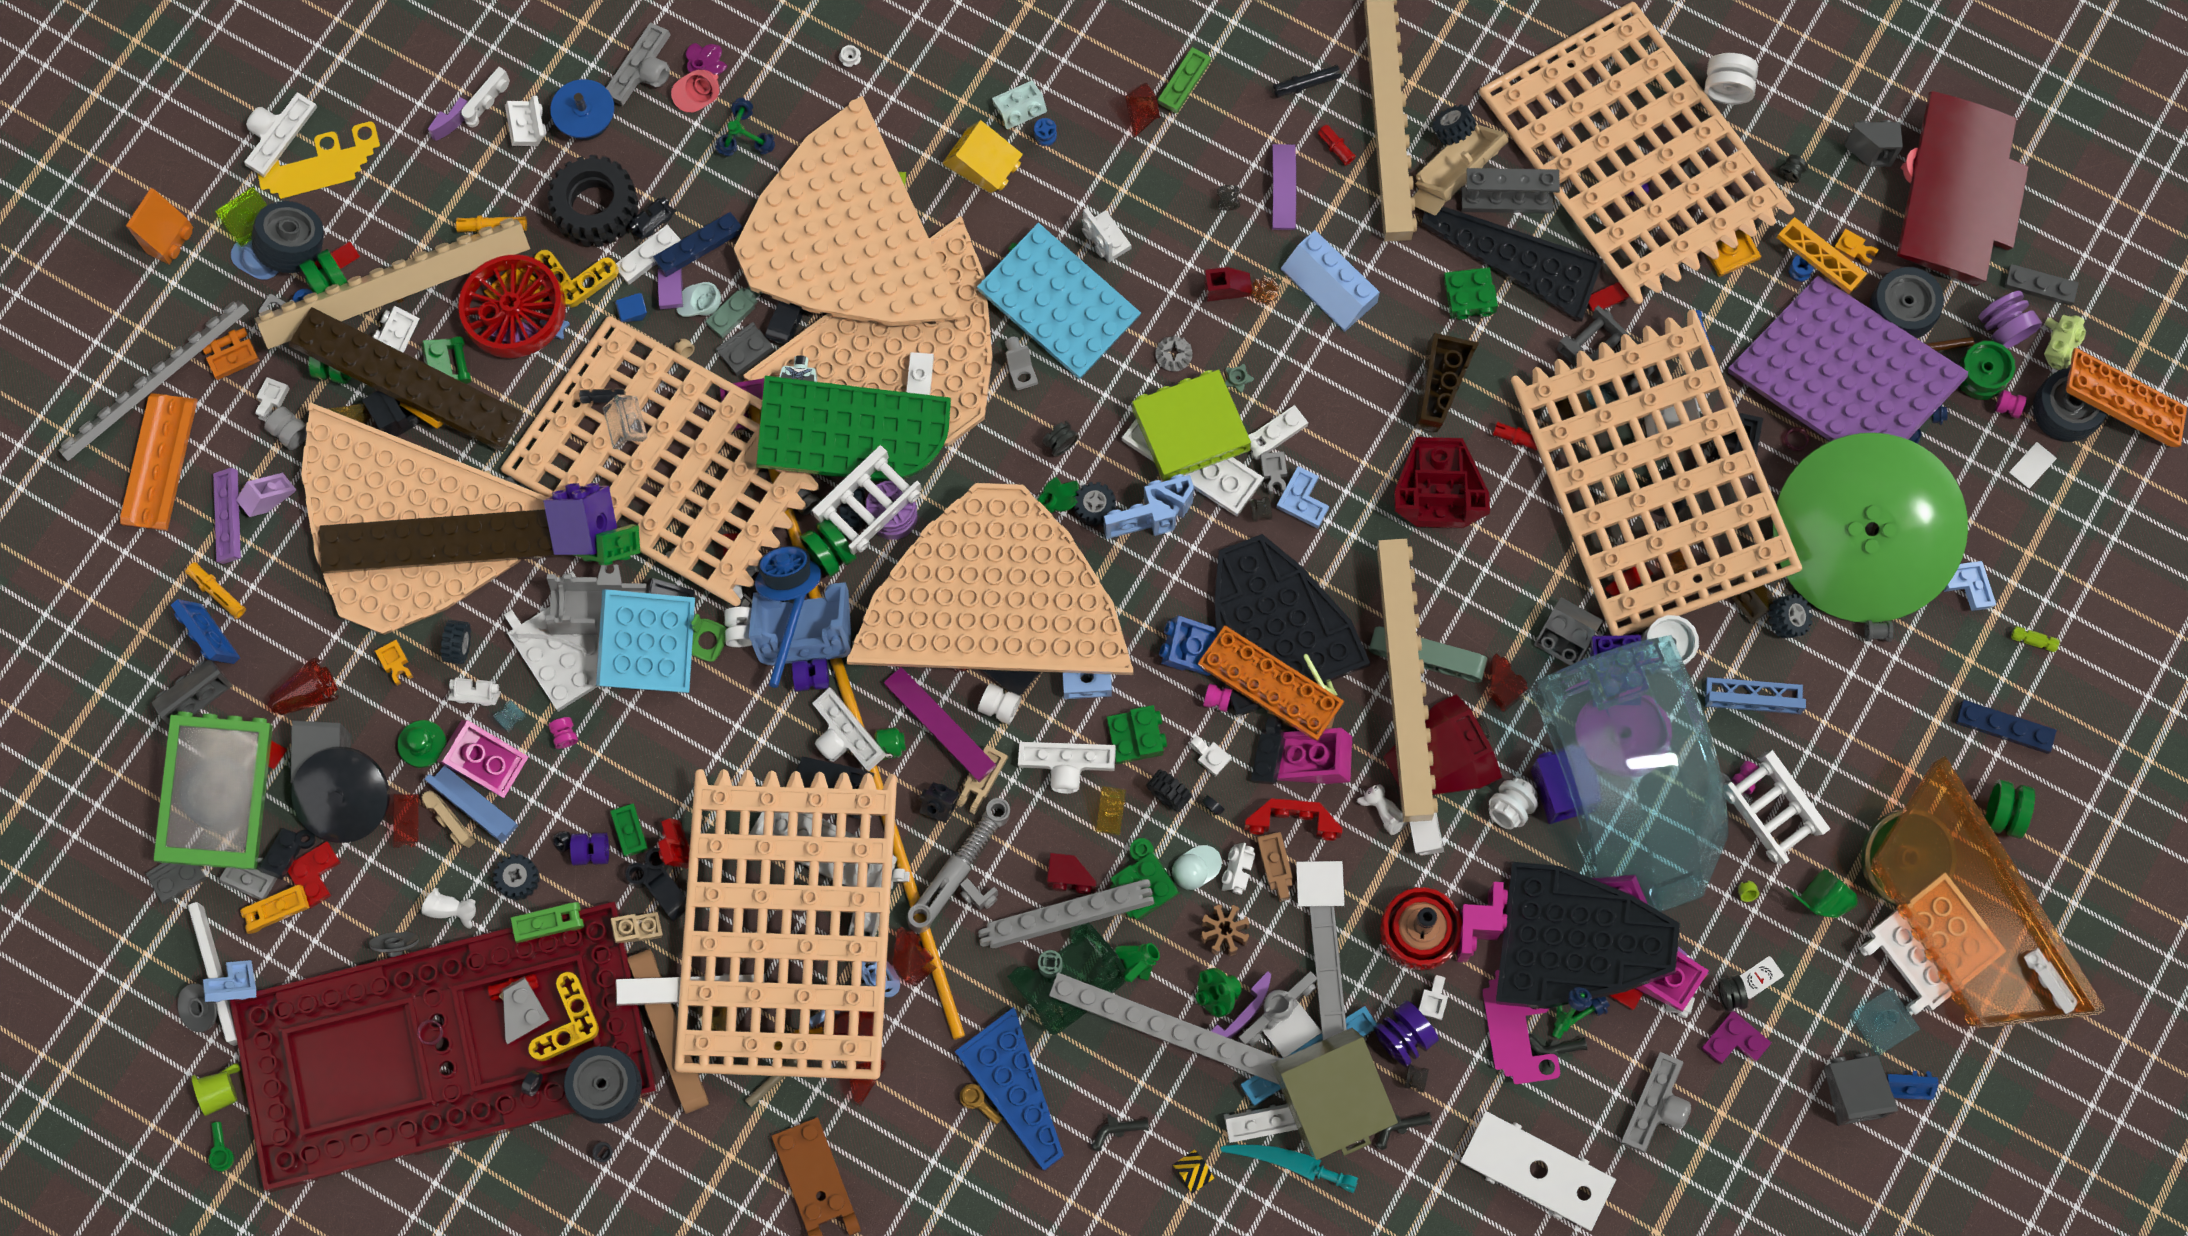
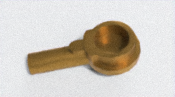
M969 1084L961 1090L960 1101L964 1107L968 1109L978 1108L996 1125L1002 1120L1003 1117L984 1101V1092L981 1087Z

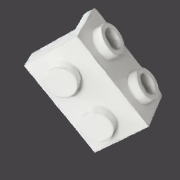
M532 96L530 101H507L505 109L512 146H538L546 135L545 124H542L541 119L542 105L539 104L538 97Z

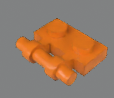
M244 327L237 331L235 329L229 331L228 335L213 340L202 349L205 355L214 352V355L206 359L217 380L260 361L250 339L242 342L240 340L248 336ZM231 343L234 344L233 346H231V347H229V348H227V349H224V350L221 349L222 347L227 346V345H229V344H231Z

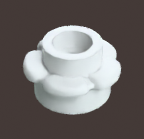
M847 45L842 48L839 60L843 62L844 66L852 67L859 64L861 53L855 46Z

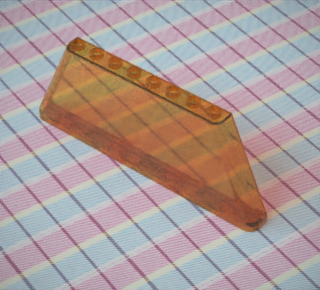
M1946 756L1933 762L1874 855L1871 870L1877 878L1882 880L1888 897L1897 904L1899 915L1909 923L1912 928L1911 933L1918 942H1921L1925 949L1924 954L1931 963H1934L1938 969L1940 980L1950 988L1952 999L1957 1005L1962 1007L1967 1023L1972 1027L1975 1026L1978 1029L2093 1016L2107 1010ZM2039 948L2046 960L2052 963L2078 1001L2073 1011L2065 1014L2063 1009H2059L2055 1005L2050 990L2044 988L2038 979L2039 974L2035 969L2028 967L2024 958L2027 953Z

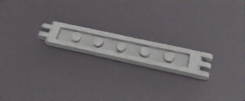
M1141 880L987 923V928L978 931V936L981 938L979 940L980 946L990 945L991 948H998L1153 905L1154 899L1149 897L1152 895V889L1148 888L1151 886L1150 880Z

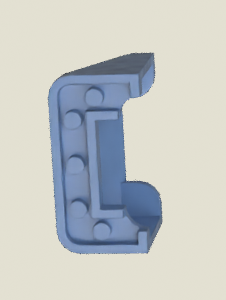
M846 582L827 586L825 598L804 600L785 664L798 660L812 661V659L843 658L850 654L849 591ZM756 592L753 593L749 638L758 660L765 665H775L793 603L769 600Z

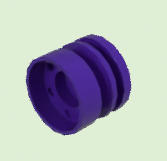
M1405 1000L1393 1010L1397 1022L1386 1016L1383 1018L1384 1025L1378 1022L1373 1029L1386 1052L1402 1066L1407 1067L1412 1062L1410 1057L1415 1060L1419 1057L1415 1045L1427 1051L1438 1042L1439 1038L1425 1016L1411 1002Z

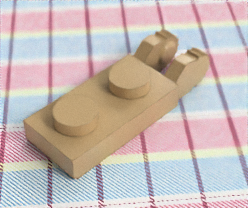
M986 745L983 752L997 767L981 782H978L970 774L964 784V790L956 803L957 806L962 807L966 803L970 791L976 794L977 797L970 807V812L976 814L983 798L987 797L1008 759L1007 755Z
M433 791L424 792L422 794L423 803H425L427 808L438 813L436 819L444 828L446 826L449 827L452 831L450 837L458 846L462 844L470 848L475 843L474 838L443 799Z

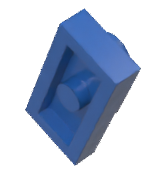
M1913 1071L1912 1075L1887 1074L1886 1077L1894 1098L1934 1100L1939 1085L1938 1078L1932 1077L1930 1071H1926L1925 1077L1918 1076L1917 1071Z

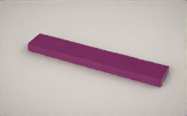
M902 667L883 682L978 782H981L997 767L982 749Z

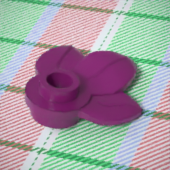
M697 43L691 44L686 51L688 72L690 73L698 69L708 70L714 75L724 72L727 69V65L719 61L722 54L721 47L716 44H709L702 48Z

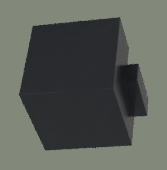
M376 391L362 399L377 426L383 432L398 437L420 424L416 415L402 407L400 401L380 391Z
M1740 413L1739 416L1757 456L1763 418ZM1736 432L1722 436L1730 455L1743 451ZM1712 441L1710 457L1721 459L1715 443Z

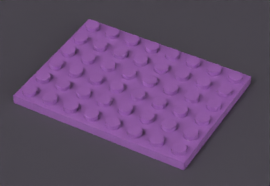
M1817 276L1728 368L1729 374L1829 441L1858 433H1885L1909 439L1968 377V371L1892 322L1884 319L1881 315L1820 276Z

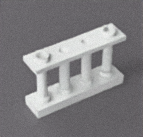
M881 445L812 509L816 519L820 522L824 519H830L852 541L849 549L853 555L858 551H864L870 544L869 540L909 502H915L921 495L920 491L922 489L918 481L910 486L887 464L889 456ZM876 470H881L903 492L894 503L870 480V476ZM859 486L864 487L886 508L877 519L853 497V492ZM842 502L844 504L847 503L869 525L860 535L836 513V508Z
M1772 750L1758 757V760L1761 762L1760 767L1735 786L1732 782L1721 785V788L1724 790L1723 795L1725 799L1735 805L1763 843L1770 860L1777 864H1785L1790 861L1785 855L1786 851L1808 834H1814V836L1823 835L1830 828ZM1766 774L1770 775L1775 781V787L1749 806L1741 794ZM1780 794L1785 795L1790 802L1789 807L1763 825L1756 813ZM1794 814H1799L1804 821V826L1778 845L1770 833Z

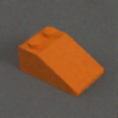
M150 188L126 225L146 254L170 265L173 259L178 257L181 246L185 240L191 237L192 229L194 228L180 211L152 188Z

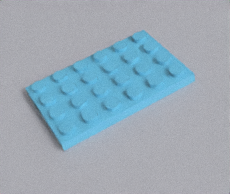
M1037 223L977 286V290L1079 380L1141 315L1138 309L1040 223Z

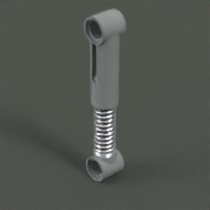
M995 798L988 802L986 811L982 815L979 825H976V828H974V832H971V835L966 839V842L961 846L956 856H950L916 904L910 908L908 912V925L912 931L923 933L930 928L933 920L971 870L970 862L973 863L972 859H976L975 856H978L977 852H981L980 849H983L982 845L985 846V842H988L987 839H990V835H993L992 832H996L995 830L1007 823L1010 815V806L1006 800ZM999 808L1004 812V815L995 817L991 811ZM941 890L940 894L937 896V898L934 900L931 906L928 907L929 903L932 901V899L935 897L938 891ZM921 913L926 916L927 920L923 923H917L913 917Z

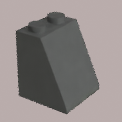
M292 720L291 783H293L300 766L315 753L331 747L350 748L352 735L341 723Z
M1869 1053L1855 1055V1059L1847 1061L1845 1057L1834 1058L1830 1060V1064L1824 1067L1838 1126L1886 1118L1898 1111L1878 1055L1870 1056Z

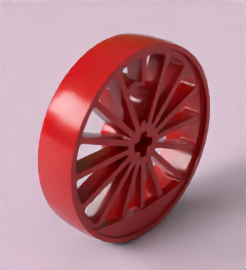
M504 255L491 259L479 266L466 280L460 293L458 305L462 325L470 339L483 351L502 358L524 357L544 348L559 332L566 314L564 291L555 274L541 261L525 255ZM511 269V292H508L500 276L501 271ZM516 269H527L516 293ZM535 272L539 278L525 291L532 273ZM496 274L505 294L501 295L486 280ZM542 284L544 285L545 290L532 295ZM483 285L500 301L476 294L475 292ZM547 296L551 300L549 302H536ZM473 299L484 302L480 307L470 308ZM538 309H554L551 316L533 311ZM496 313L492 318H486L487 314ZM478 314L481 318L473 323H470L469 320L470 315ZM526 315L548 322L541 329ZM520 318L538 332L529 338ZM516 320L526 340L516 342ZM484 325L488 327L480 336L474 332V330ZM510 325V344H501ZM501 326L495 342L488 341L487 339Z

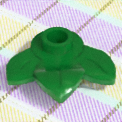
M1054 477L1044 487V492L1039 496L1038 502L1050 513L1054 511H1067L1077 503L1074 497L1079 489L1078 481H1071L1061 484L1060 480Z

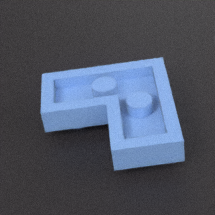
M1298 466L1276 508L1318 529L1329 510L1328 505L1310 497L1319 476Z
M1983 562L1960 564L1955 575L1945 587L1944 592L1965 589L1971 611L1989 609L1996 606Z
M251 960L226 962L227 977L203 979L205 1002H220L233 999L243 1000L256 997V985Z

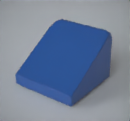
M642 293L615 301L621 322L642 321L647 313Z

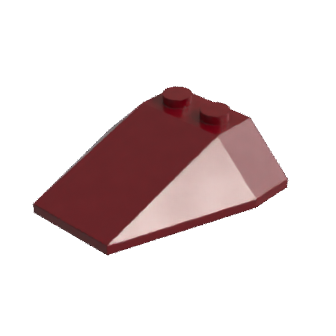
M1416 437L1395 488V512L1416 527L1465 528L1489 515V491L1464 439Z

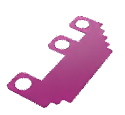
M1499 970L1495 972L1496 978L1489 981L1490 987L1482 990L1495 1069H1503L1505 1076H1512L1514 1084L1558 1078L1560 1076L1558 1057L1555 1054L1532 1056L1526 1022L1527 1015L1546 1013L1549 1008L1532 1009L1530 1007L1496 1004ZM1548 1059L1554 1063L1555 1070L1552 1074L1544 1075L1539 1071V1064L1542 1060Z

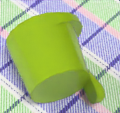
M232 1064L222 1072L202 1078H197L196 1075L191 1076L198 1103L205 1116L238 1101L230 1074L240 1070L238 1064Z

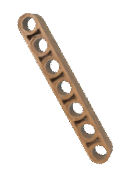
M651 949L627 958L634 979L662 978ZM672 1003L644 1004L685 1113L688 1114L710 1105L699 1074L679 1073L674 1069L678 1018ZM685 1056L684 1063H694L692 1056Z

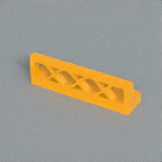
M1795 217L1777 236V239L1848 294L1856 290L1867 275L1865 271Z

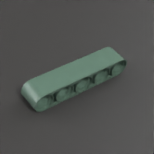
M1375 627L1369 652L1387 658L1385 628ZM1421 638L1422 650L1418 651L1419 659H1423L1424 669L1471 682H1482L1488 660L1486 656Z

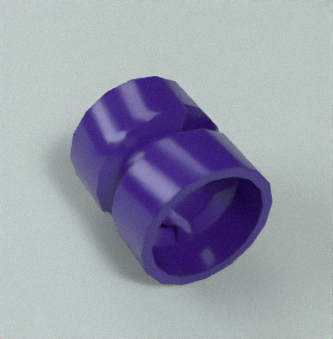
M826 658L812 659L811 663H808L806 660L792 661L795 692L809 691L810 687H814L816 690L829 688Z
M586 833L572 834L570 842L572 865H587L589 861H592L594 865L608 864L609 840L607 833H593L591 837H588ZM590 844H594V854H590Z

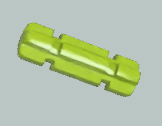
M2015 626L2011 634L2013 640L2019 642L2023 640L2024 643L2039 648L2046 647V650L2055 652L2059 647V639L2051 636L2047 638V635L2032 630L2025 631V628Z

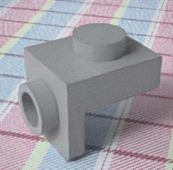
M968 878L960 884L961 896L968 904L973 902L979 910L984 907L988 909L997 901L998 890L995 887L983 896Z

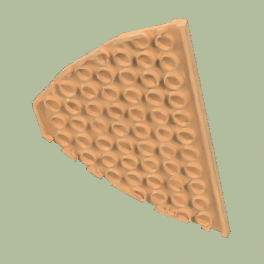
M863 96L852 100L847 107L804 139L760 195L734 247V253L751 291L771 295L773 299L787 304L793 303L809 312L819 314L821 312L831 313L832 316L865 322L869 320L883 322V325L889 326L916 325L928 321L944 323L945 320L956 319L957 322L964 321L965 315Z
M959 216L929 238L962 308L965 315L964 321L957 322L956 319L945 320L944 323L928 321L916 325L889 326L883 325V322L872 320L865 322L832 316L831 313H827L743 375L744 379L750 381L762 379L765 376L779 377L782 367L794 366L795 356L801 355L808 357V368L816 370L818 382L907 392L910 352L934 354L930 395L951 398L949 432L944 446H950L985 419L992 366L988 299L977 290V286L986 277L971 243L963 218Z
M311 402L309 404L306 446H304L301 475L306 493V505L311 534L313 535L314 552L320 567V525L545 509L543 500L549 497ZM522 559L326 573L323 575L334 600L338 615L341 618L386 635L449 609L519 563Z
M975 483L964 496L957 499L944 510L941 516L924 528L917 541L910 546L890 572L889 577L874 593L860 631L854 640L853 648L847 657L848 665L1133 675V666L1112 599L1104 590L1098 577L1082 552L1078 549L1070 533L1032 496L1024 485Z

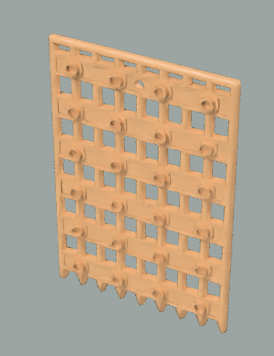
M1635 2L1624 5L1479 89V94L1533 167L1535 169H1558L1560 183L1570 179L1578 189L1580 194L1571 199L1567 197L1561 187L1559 193L1553 194L1636 304L1643 302L1640 287L1645 285L1656 293L1662 291L1659 276L1662 274L1679 282L1681 280L1679 264L1684 263L1693 270L1698 271L1700 263L1697 254L1701 251L1712 259H1717L1719 252L1716 242L1721 240L1730 247L1736 248L1738 242L1735 231L1740 229L1749 236L1755 237L1757 234L1754 224L1755 219L1759 218L1768 225L1774 226L1776 220L1772 209L1778 207L1789 215L1794 213V207ZM1630 12L1633 14L1632 17L1622 21L1621 18ZM1611 23L1615 25L1613 28L1607 30L1606 32H1604L1602 29ZM1592 34L1596 35V37L1588 42L1584 41V39ZM1647 35L1651 37L1659 48L1650 55L1639 43V40ZM1574 44L1577 45L1578 48L1569 53L1565 51ZM1628 46H1631L1641 59L1631 66L1620 53L1621 50ZM1558 55L1559 59L1548 64V59ZM1611 56L1622 69V71L1613 76L1610 75L1601 63ZM1572 63L1575 67L1570 68L1567 64ZM1536 66L1541 68L1531 75L1528 73L1529 70ZM1592 67L1603 79V82L1594 87L1583 75V72ZM1674 68L1685 81L1684 84L1677 88H1674L1664 75ZM1520 76L1522 80L1511 86L1509 82ZM1573 78L1576 79L1585 91L1575 98L1564 85V83ZM1655 79L1667 93L1658 99L1646 87V84ZM1500 87L1503 89V91L1494 96L1490 94ZM1555 88L1566 102L1556 109L1545 95ZM1636 90L1639 91L1648 103V105L1639 110L1635 108L1627 95ZM1536 99L1547 112L1546 115L1539 119H1536L1526 106ZM1617 101L1622 104L1629 116L1618 121L1608 107ZM1700 102L1712 116L1702 123L1690 109ZM1517 110L1528 122V125L1520 130H1517L1508 118V115ZM1598 112H1601L1611 125L1601 132L1589 118ZM1681 113L1693 127L1683 134L1672 121V118ZM1579 123H1582L1592 136L1582 143L1571 130L1572 127ZM1662 124L1665 125L1674 137V139L1665 144L1661 142L1653 129ZM1562 133L1573 147L1563 154L1552 140ZM1643 135L1647 137L1655 150L1647 155H1644L1634 142V140ZM1726 136L1738 150L1729 157L1726 156L1716 143ZM1543 144L1554 157L1553 160L1544 165L1533 151ZM1624 146L1636 158V161L1628 166H1625L1615 152ZM1707 147L1719 161L1710 168L1698 155L1700 151ZM1605 157H1608L1618 170L1609 177L1604 174L1596 163ZM1688 158L1691 159L1700 171L1698 175L1691 179L1679 165ZM1586 168H1589L1599 181L1590 188L1585 185L1577 174ZM1669 169L1673 171L1682 183L1672 190L1660 176ZM1751 171H1754L1765 185L1755 192L1743 178V176ZM1651 180L1663 194L1653 201L1641 187ZM1734 181L1746 196L1736 203L1724 188ZM1632 191L1644 205L1635 212L1631 210L1622 198ZM1714 193L1720 197L1727 207L1717 214L1705 199ZM1615 202L1625 216L1616 223L1612 221L1603 209ZM1695 204H1698L1708 217L1707 220L1698 225L1687 211L1688 208ZM1596 213L1606 227L1597 234L1593 232L1584 220ZM1676 215H1679L1689 228L1687 232L1678 236L1668 220ZM1658 226L1661 227L1670 239V242L1659 247L1649 231ZM1639 237L1642 238L1651 250V253L1642 258L1639 257L1630 245V242ZM1622 248L1632 264L1624 269H1621L1611 256L1613 252Z
M1691 309L1688 311L1687 327L1681 328L1672 318L1668 317L1665 320V335L1659 336L1650 326H1645L1643 328V343L1637 345L1629 335L1623 334L1620 352L1615 353L1606 343L1601 342L1599 345V359L1596 361H1592L1584 351H1579L1577 353V368L1572 370L1563 360L1557 359L1555 361V376L1549 378L1539 367H1535L1533 369L1532 385L1527 386L1518 376L1511 378L1512 386L1611 636H1623L1650 627L1658 618L1667 615L1680 616L1802 570L1798 555L1695 310ZM1701 348L1708 367L1695 371L1688 353ZM1679 356L1686 375L1672 379L1665 361ZM1657 365L1664 383L1650 388L1643 369ZM1635 373L1641 392L1628 396L1621 378ZM1612 381L1619 400L1606 404L1599 386ZM1590 390L1597 408L1584 413L1577 394ZM1719 390L1726 408L1712 413L1705 394ZM1568 398L1575 416L1562 421L1555 402ZM1696 398L1703 417L1690 421L1683 402ZM1546 406L1553 424L1540 429L1533 410ZM1674 406L1681 425L1667 429L1660 411ZM1652 415L1659 433L1645 438L1638 419ZM1629 423L1636 442L1623 446L1616 427ZM1607 431L1614 450L1600 454L1594 436ZM1736 432L1743 451L1730 455L1722 436ZM1585 439L1592 458L1578 463L1571 444ZM1713 440L1721 459L1707 464L1700 444ZM1563 448L1569 467L1556 471L1549 452ZM1691 448L1698 467L1685 472L1677 453ZM1669 457L1676 475L1662 480L1655 461ZM1646 465L1654 484L1640 488L1633 469ZM1624 473L1631 492L1618 497L1610 478ZM1753 474L1761 493L1747 498L1740 478ZM1602 482L1609 500L1595 505L1588 486ZM1731 482L1738 502L1725 506L1717 487ZM1579 490L1586 509L1573 513L1566 494ZM1708 491L1716 510L1702 515L1695 495ZM1686 499L1693 518L1680 523L1672 504ZM1663 507L1671 526L1657 531L1650 512ZM1641 515L1648 535L1634 539L1627 520ZM1771 516L1779 536L1765 541L1757 521ZM1619 524L1626 543L1612 548L1605 528ZM1748 525L1756 544L1742 549L1735 529ZM1596 532L1603 551L1590 556L1583 536ZM1726 533L1734 553L1720 557L1712 538ZM1703 542L1711 561L1697 566L1689 546ZM1681 550L1688 569L1674 574L1667 554ZM1658 558L1666 578L1652 582L1645 563ZM1789 559L1791 565L1777 570L1775 564ZM1636 567L1643 586L1629 591L1622 571ZM1764 568L1767 569V574L1754 578L1753 572ZM1613 575L1620 594L1607 599L1599 579ZM1695 576H1700L1702 578V581L1700 583H1695L1693 581V578ZM1744 577L1745 582L1731 586V580ZM1721 584L1723 590L1709 595L1707 589ZM1696 593L1699 594V599L1686 603L1685 597ZM1676 602L1677 607L1663 611V605ZM1653 609L1655 615L1641 620L1639 614ZM1627 618L1631 619V624L1618 628L1617 622Z
M612 316L606 317L501 466L502 473L511 476L514 480L546 497H551L552 492L564 490L568 484L579 483V486L590 484L597 474L612 482L610 494L616 523L623 515L638 524L640 552L733 606H739L741 603L740 598L733 591L735 585L747 587L754 585V580L746 569L749 565L758 567V563L763 557L759 552L762 546L780 547V541L772 533L774 527L786 529L793 527V522L785 514L787 508L805 509L806 503L797 494L799 490L815 491L819 487L818 483L810 475L811 473L776 470L780 474L773 484L757 475L761 469L756 467L760 424L745 417L744 414L750 405L761 410V399ZM611 327L615 328L609 338L605 339L604 336ZM637 341L652 349L646 360L630 352ZM599 345L602 348L594 358L591 355ZM623 360L639 367L633 379L617 371ZM674 362L690 370L684 381L667 373ZM586 363L589 365L582 376L578 375ZM611 378L627 386L625 389V401L615 402L613 400V402H610L614 406L607 416L591 408L594 403L593 401L591 403H581L579 398L580 390L590 389V392H592L593 389H604ZM661 381L678 389L671 400L654 392ZM574 382L576 385L571 390L569 395L566 394V390L569 388L571 383ZM712 384L729 392L722 403L706 395ZM649 399L665 408L658 419L642 411V408ZM559 400L563 402L557 412L553 413L552 410ZM576 402L581 403L579 407H573ZM699 402L716 410L709 422L693 413ZM585 415L600 423V426L593 435L578 427ZM636 418L652 426L645 437L629 429ZM545 420H549L550 422L543 432L539 431ZM686 421L703 429L696 441L679 432ZM738 423L754 432L748 443L731 435ZM572 434L588 442L581 453L565 445ZM622 437L639 445L632 456L615 448ZM535 438L536 442L529 451L526 450L528 444ZM674 439L690 448L683 459L667 451ZM725 442L741 450L735 462L718 453ZM558 453L575 461L568 472L551 464ZM610 455L626 464L619 475L602 467ZM519 457L524 458L516 470L512 468ZM661 458L677 467L670 478L654 470ZM712 461L728 469L722 481L705 472ZM545 472L561 480L554 491L538 483ZM648 477L664 486L657 497L641 489ZM699 480L716 489L709 500L692 491ZM750 483L767 491V494L760 503L744 494ZM635 496L651 505L644 516L628 508V505ZM686 499L703 508L696 519L679 510ZM738 502L754 510L748 522L731 513ZM673 518L690 527L683 538L666 530ZM725 521L742 530L735 541L718 533ZM660 537L677 546L670 557L653 549ZM712 540L729 549L722 560L705 552ZM699 559L716 568L708 580L691 571Z
M723 769L720 771L714 785H708L704 770H696L674 1064L676 1072L873 1080L880 1077L897 777L895 774H890L883 789L877 790L873 776L869 773L864 775L858 789H852L848 774L843 772L840 774L833 789L828 788L822 772L816 773L810 788H804L801 775L797 771L791 774L786 787H780L776 772L772 770L768 772L762 787H756L753 774L749 770L744 771L738 786H732L727 770ZM702 811H716L715 834L701 833ZM726 811L740 812L739 834H725ZM750 812H764L763 835H749ZM774 813H789L787 836L773 835ZM798 813L813 814L811 836H797ZM822 814H837L835 837H821ZM846 815H861L860 838L845 837ZM871 815L885 816L884 839L869 838ZM699 859H713L712 882H697ZM723 860H737L736 883H721ZM747 860L761 861L760 884L745 883ZM771 861L785 862L784 885L770 884ZM795 862H810L808 885H794ZM819 863H834L833 886H818ZM844 863L858 864L857 887L842 886ZM868 864H882L881 887H867ZM695 908H710L708 931H694ZM719 908L734 909L732 932H718ZM744 909L758 910L757 933H742ZM768 910H782L781 934L766 933ZM792 911H807L805 934H791ZM816 911L831 912L830 935H815ZM841 912L855 913L854 936H839ZM865 913H880L878 937L864 936ZM692 957H706L705 981L690 980ZM716 957L731 958L729 982L715 981ZM740 958L755 959L753 982H739ZM765 959H779L778 983H763ZM789 960H804L802 984L787 983ZM813 961H828L826 985L812 984ZM838 961L852 962L851 986L836 985ZM862 962L877 963L876 986H861ZM688 1006H703L701 1030H687ZM713 1007H727L726 1031H711ZM737 1008H752L750 1032H735ZM761 1008L776 1009L774 1033L760 1032ZM786 1009L800 1010L799 1034L784 1033ZM810 1010L825 1011L823 1035L809 1034ZM835 1011H849L848 1035H833ZM859 1012H874L873 1036H858ZM780 1041L783 1047L777 1051L774 1046L776 1042ZM685 1056H699V1063H684ZM709 1057H724V1063L709 1064ZM734 1057L748 1058V1065H734ZM758 1058L773 1059L772 1066L758 1065ZM783 1059L797 1060V1067L782 1066ZM807 1060H822V1067H807ZM832 1061H846V1068H831ZM856 1062H871V1069H856Z

